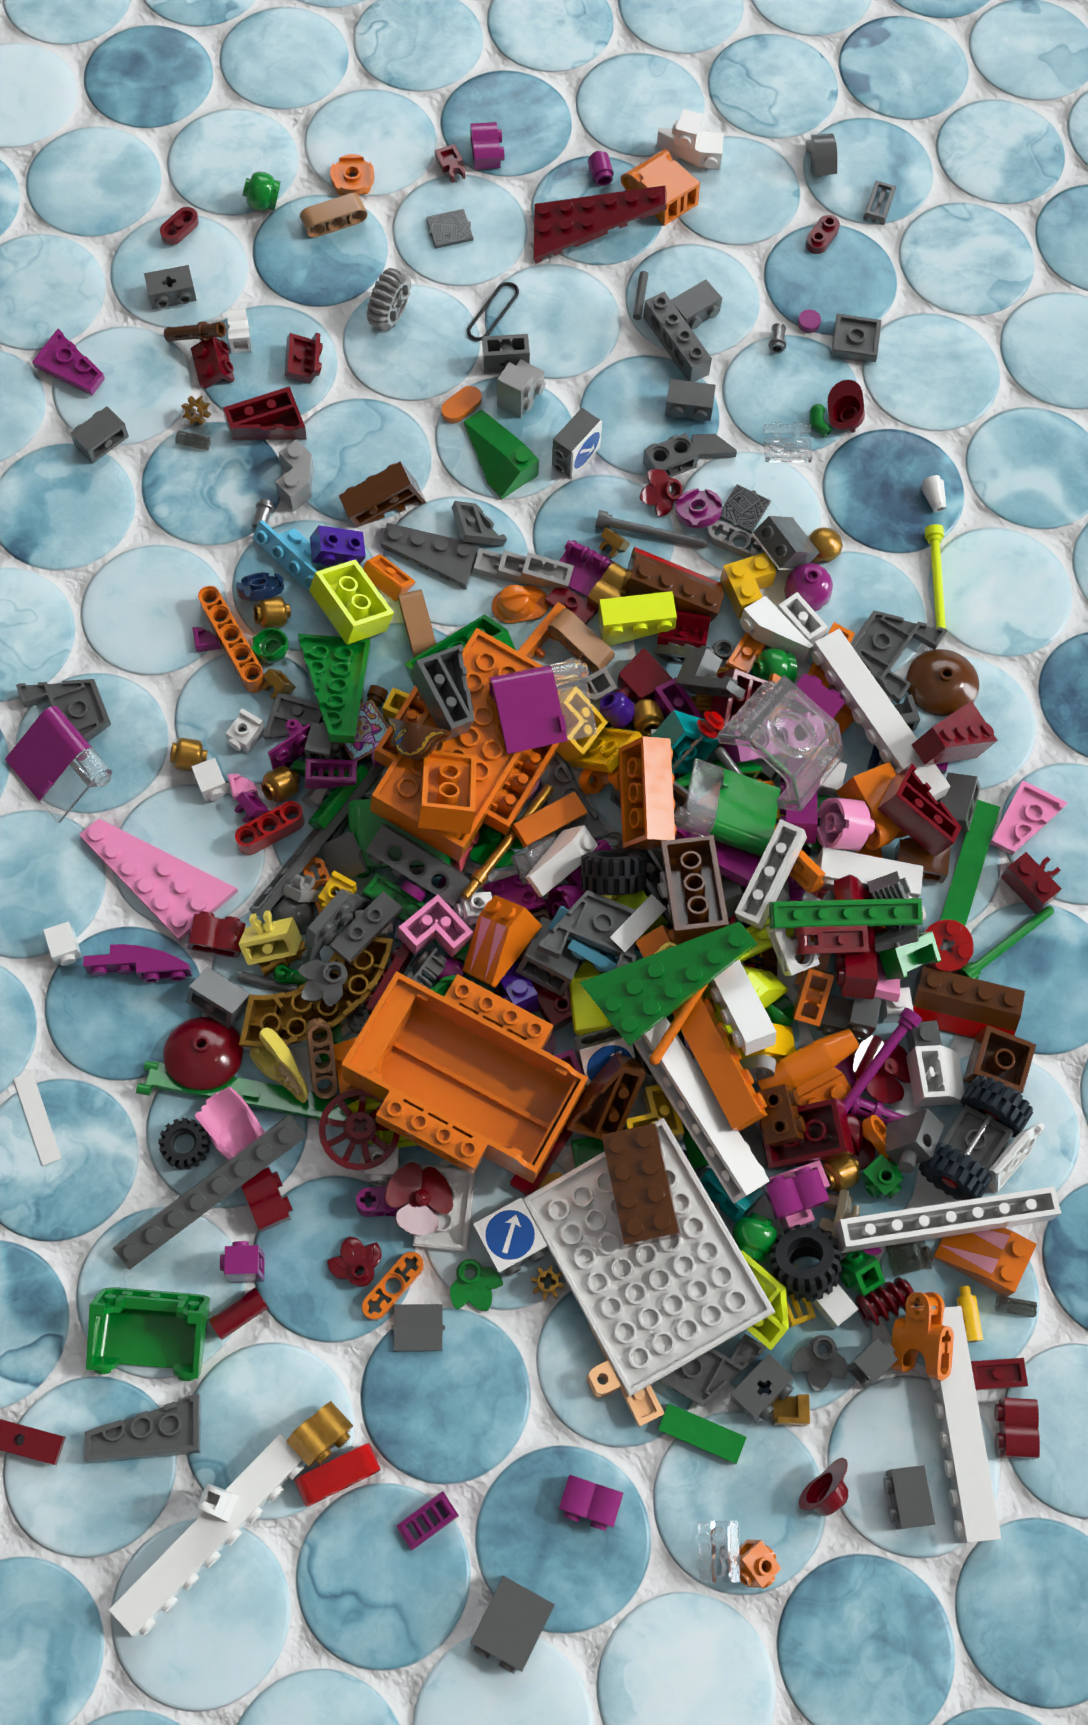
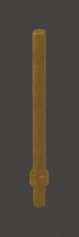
M546 784L518 821L537 812L554 791L551 785ZM512 828L480 870L476 869L470 877L471 881L460 894L463 899L469 901L479 887H483L489 879V873L517 839V835Z

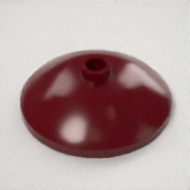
M211 1017L189 1019L177 1026L165 1042L163 1050L165 1068L176 1083L187 1089L206 1091L218 1088L230 1081L242 1064L243 1047L239 1046L240 1036L234 1027L228 1029ZM200 1043L206 1044V1046L203 1048L197 1047Z

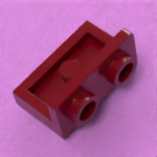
M289 333L286 341L285 377L311 384L315 376H319L322 368L319 356L323 349V343H320V333H315L312 339Z
M213 337L191 347L201 387L206 389L223 378L230 383L235 381L234 367L228 355L229 348L223 340Z
M676 610L677 620L675 629L659 633L657 644L668 645L671 642L679 646L689 644L696 648H700L702 645L706 646L711 617Z

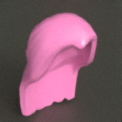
M227 1087L221 1090L220 1093H215L208 1098L206 1105L201 1107V1112L197 1111L194 1116L208 1134L215 1148L227 1160L265 1133L249 1106L231 1087Z

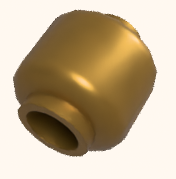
M275 596L259 600L253 607V614L256 624H260L263 629L270 627L281 628L285 626L287 618L291 617V609L289 604H285L282 597Z
M642 699L634 704L633 727L641 735L650 736L651 729H657L665 720L661 708L656 701L650 699Z
M179 738L176 743H172L170 762L173 763L177 770L193 772L191 766L206 761L208 750H203V744L200 740Z
M279 766L264 775L261 789L268 800L280 803L297 794L300 778L296 771L290 770L286 766Z
M848 1155L826 1160L822 1163L830 1184L826 1188L827 1190L840 1193L841 1189L847 1190L859 1182L860 1165L855 1158H851Z

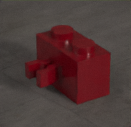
M1025 852L1007 867L1001 878L1036 914L1061 891L1062 888L1052 879L1061 870L1056 867L1053 871L1045 872V865L1051 859L1047 856L1038 864Z

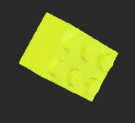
M356 559L315 572L309 592L347 645L387 631L394 612Z

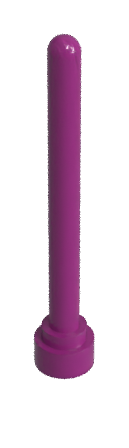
M904 1007L898 1016L899 1025L844 1098L846 1114L905 1033L911 1031L912 1028L916 1029L922 1021V1018L913 1010Z

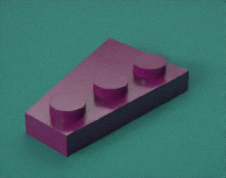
M59 329L55 331L32 361L35 368L92 396L105 380L104 374Z

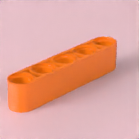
M214 586L203 587L198 593V598L206 619L245 689L251 693L260 692L263 690L262 686L266 682L260 663L219 590ZM208 600H215L211 603H207ZM221 618H225L224 621H222V622H217V620H219V619H221ZM231 637H236L233 641H227ZM242 656L247 657L245 660H238ZM251 676H258V678L254 680H249V677Z

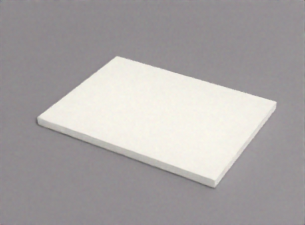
M664 1118L658 1120L655 1124L661 1140L681 1233L680 1237L629 1248L624 1245L605 1151L522 1199L629 1397L775 1313L774 1308Z

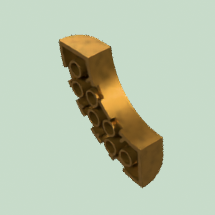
M376 937L350 964L334 952L329 962L342 963L347 969L348 977L342 985L343 995L340 1001L331 1007H328L323 999L315 1002L303 1000L301 995L306 983L300 985L298 989L287 993L282 992L271 995L250 994L239 1046L266 1048L259 1038V1033L263 1028L273 1029L286 1045H293L306 1041V1025L314 1018L324 1019L329 1024L330 1029L341 1023L366 1000L376 986L390 957L394 940ZM332 972L330 974L331 979H336L339 977L338 972ZM316 1028L312 1036L316 1037L323 1034L326 1029Z

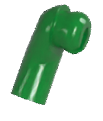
M815 404L809 411V424L822 436L827 437L832 428L823 421L826 409L822 404Z
M279 965L274 970L273 977L280 984L302 985L308 981L299 971L287 968L284 965Z

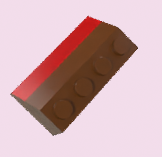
M636 547L632 550L621 590L633 595L673 591L675 609L677 611L710 616V623L719 614L724 597L721 582Z
M922 966L916 975L912 1005L913 1011L922 1018L921 1022L937 1020L939 1031L975 1040L977 1032L987 1025L1015 1035L1022 1014L1025 991Z

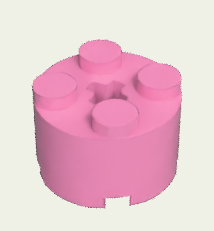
M828 798L821 804L817 813V818H820V826H817L816 836L823 847L859 851L875 828L874 821L870 819L868 807L862 800Z

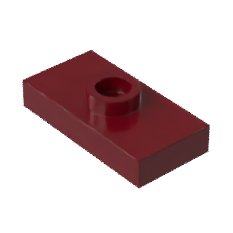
M554 588L545 598V604L551 608L559 602L566 609L572 611L586 625L597 614V608L568 588Z

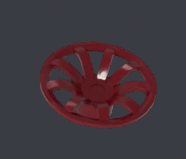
M361 1089L348 1090L331 1100L324 1109L319 1122L320 1142L331 1160L346 1169L357 1171L375 1168L392 1155L397 1147L400 1135L394 1132L390 1146L375 1135L376 1131L390 1130L379 1123H375L374 1120L383 1101ZM359 1095L358 1112L353 1113L344 1102V1099ZM366 1096L381 1102L370 1114L365 1113ZM337 1104L346 1115V1121L328 1118L331 1110ZM326 1125L344 1128V1132L327 1141ZM348 1139L350 1141L341 1159L330 1147ZM369 1141H372L385 1151L384 1154L373 1161L369 1153L367 1143ZM356 1144L361 1145L365 1163L356 1164L349 1162Z

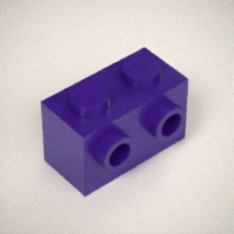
M318 525L310 536L312 563L336 566L356 559L360 565L366 557L363 532Z
M517 959L494 989L499 990L503 999L532 1013L539 1010L538 993L528 978L515 972L519 964Z

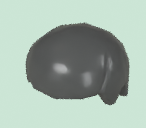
M289 897L280 900L273 912L275 921L293 917L301 935L307 933V928L315 920V913L309 902H297Z

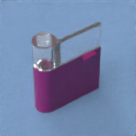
M580 659L489 677V690L493 702L497 705L507 754L598 735L586 678L589 677L586 663H582Z
M51 706L44 710L5 758V761L57 823H61L89 787L105 786L111 780L110 776L112 775V770L57 706Z

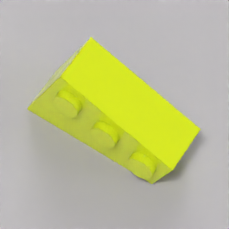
M673 591L600 599L598 620L600 636L608 646L667 632L676 627L677 615Z

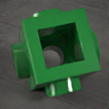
M882 1154L860 1174V1180L865 1184V1190L873 1198L877 1197L880 1201L886 1195L891 1199L902 1189L899 1183L904 1177L901 1175L902 1172L898 1169V1165L893 1161L889 1162Z
M857 1250L848 1253L841 1260L842 1272L840 1279L847 1288H852L865 1296L885 1283L880 1264L874 1255Z

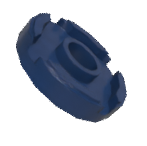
M266 572L254 573L241 579L242 583H236L237 596L247 601L269 599L282 593L285 589L283 577L277 573H274V576H269V573Z

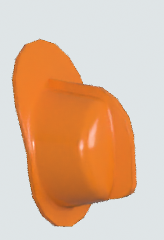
M509 585L494 597L492 611L498 620L505 623L535 620L541 618L549 608L545 604L547 595L535 586Z

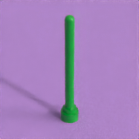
M1046 906L976 962L967 963L958 969L957 974L979 979L982 969L1053 915L1054 908Z

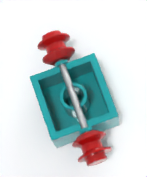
M673 710L651 735V737L670 739L673 750L671 764L674 781L677 780L675 772L687 775L697 770L721 743L716 730L723 731L725 725L723 723L724 719L717 712L706 711L704 713V720Z

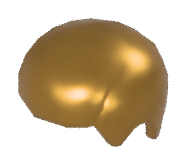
M826 527L817 528L808 536L820 552L812 562L826 561L830 563L841 554L842 540L834 529Z

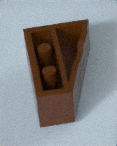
M401 461L389 465L385 470L376 475L369 476L362 483L349 487L344 493L339 495L348 518L356 527L385 518L384 513L398 509L399 513L406 510L405 506L418 502L419 505L426 503L417 481Z
M615 1053L582 1092L565 1124L567 1130L601 1140V1135L622 1131L646 1076L641 1061Z

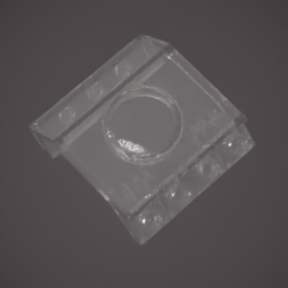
M785 675L777 683L774 681L763 682L717 734L720 744L750 747L784 778L787 787L776 800L779 809L802 811L845 756L839 724Z

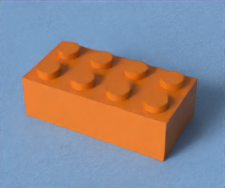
M643 736L619 748L622 842L624 849L651 850L661 846V841L675 840L677 829L674 823V775L671 764L673 750L669 738Z

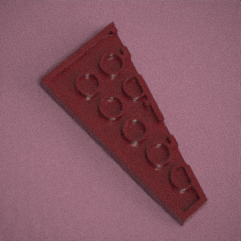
M666 186L536 203L534 208L533 253L535 264L543 261L542 258L550 254L556 256L562 253L561 250L569 246L577 247L608 234V230L619 226L620 229L628 226L627 222L637 218L643 220L667 210Z

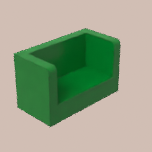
M933 932L919 933L918 942L879 951L887 980L904 979L908 977L907 972L923 964L941 961Z

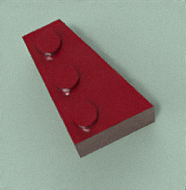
M290 386L223 407L225 421L232 440L307 439L306 427Z
M737 669L718 673V678L723 679L724 676H728L737 680V685L746 691L742 700L713 696L710 712L714 711L720 714L724 719L723 723L725 725L723 731L716 730L721 741L717 747L725 749L722 735L731 733V727L746 725L747 729L752 728L757 712L763 708L765 704L763 701L768 692L772 691L775 684Z
M911 763L893 777L877 809L931 855L936 857L955 843L962 827L943 802L938 804L929 792L932 788L927 782L925 784L922 783L914 772L917 768Z
M867 927L869 952L836 954L834 967L837 975V985H839L841 995L844 997L874 1000L878 983L874 928Z

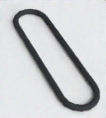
M504 282L498 286L468 326L467 334L471 339L476 341L482 340V337H475L471 334L472 326L503 286H513L516 290L515 295L484 336H488L518 297L519 288L516 284Z

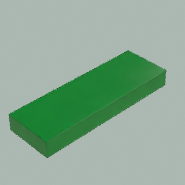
M357 766L356 785L334 787L309 819L308 824L313 829H325L369 771L364 766ZM349 770L345 773L344 777H349Z
M670 1403L667 1404L665 1414L657 1431L735 1465L737 1464L747 1438L746 1436Z

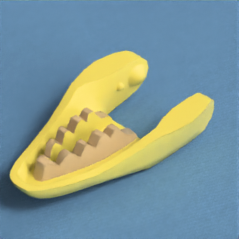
M263 1028L259 1033V1038L266 1048H250L252 1061L267 1078L281 1084L300 1102L305 1103L309 1095L308 1088L290 1049L273 1029Z

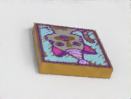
M372 699L361 705L355 744L341 743L349 758L357 760V764L372 756V751H375L378 743L389 728V725Z

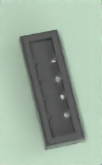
M383 891L330 944V948L350 964L403 911L402 906Z

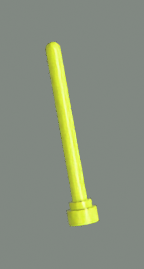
M933 524L925 527L924 531L925 539L931 548L936 629L939 627L946 629L940 543L944 538V528L942 525Z

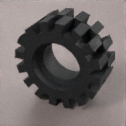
M182 1118V1121L175 1119L172 1125L168 1123L165 1126L167 1129L161 1131L160 1135L162 1137L158 1141L160 1153L168 1164L180 1170L182 1168L189 1170L193 1165L195 1167L199 1166L198 1162L201 1160L204 1162L206 1159L205 1154H209L208 1144H210V1140L202 1125L193 1119L189 1121L187 1118ZM188 1134L194 1138L193 1149L185 1154L178 1153L174 1148L175 1140L180 1135Z

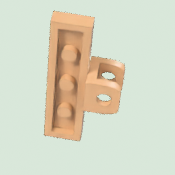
M590 1326L606 1359V1362L594 1367L586 1378L593 1395L601 1398L620 1389L638 1428L663 1416L665 1413L651 1385L630 1397L628 1396ZM602 1377L606 1384H599L597 1378Z

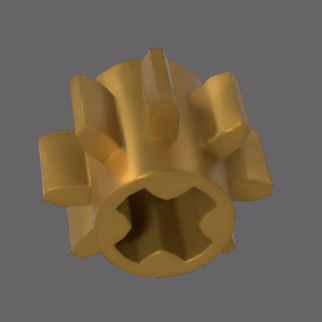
M193 396L187 398L189 404L184 403L181 405L185 409V414L182 417H187L190 420V425H193L196 421L203 425L205 423L204 417L209 418L211 416V413L207 411L210 403H205L202 400L203 396L196 400ZM193 407H197V412H199V414L195 413L196 409H194Z
M552 1265L549 1266L548 1271L544 1272L539 1267L537 1269L539 1277L531 1278V1282L537 1284L533 1294L540 1292L543 1295V1301L549 1295L557 1299V1288L564 1289V1284L558 1283V1279L562 1277V1272L557 1274L552 1272ZM546 1277H550L551 1283L555 1284L550 1285L549 1289H544V1284L540 1282L545 1281Z

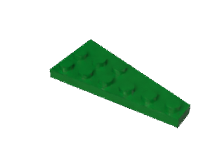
M298 634V643L329 742L355 744L371 639H362L347 645L342 637Z
M736 922L579 983L630 1046L754 948L757 942L740 922Z

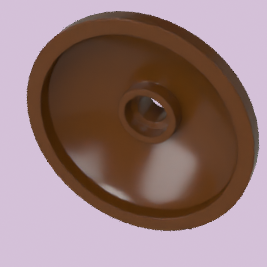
M935 649L922 653L911 663L906 676V681L911 683L908 694L913 696L915 704L923 711L936 716L948 717L969 702H974L979 691V678L974 666L964 656L951 650ZM943 673H947L950 677H945Z

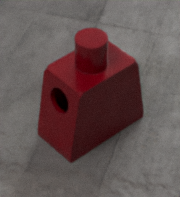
M643 648L618 674L617 685L620 689L616 692H622L634 704L642 699L653 700L655 688L673 678Z

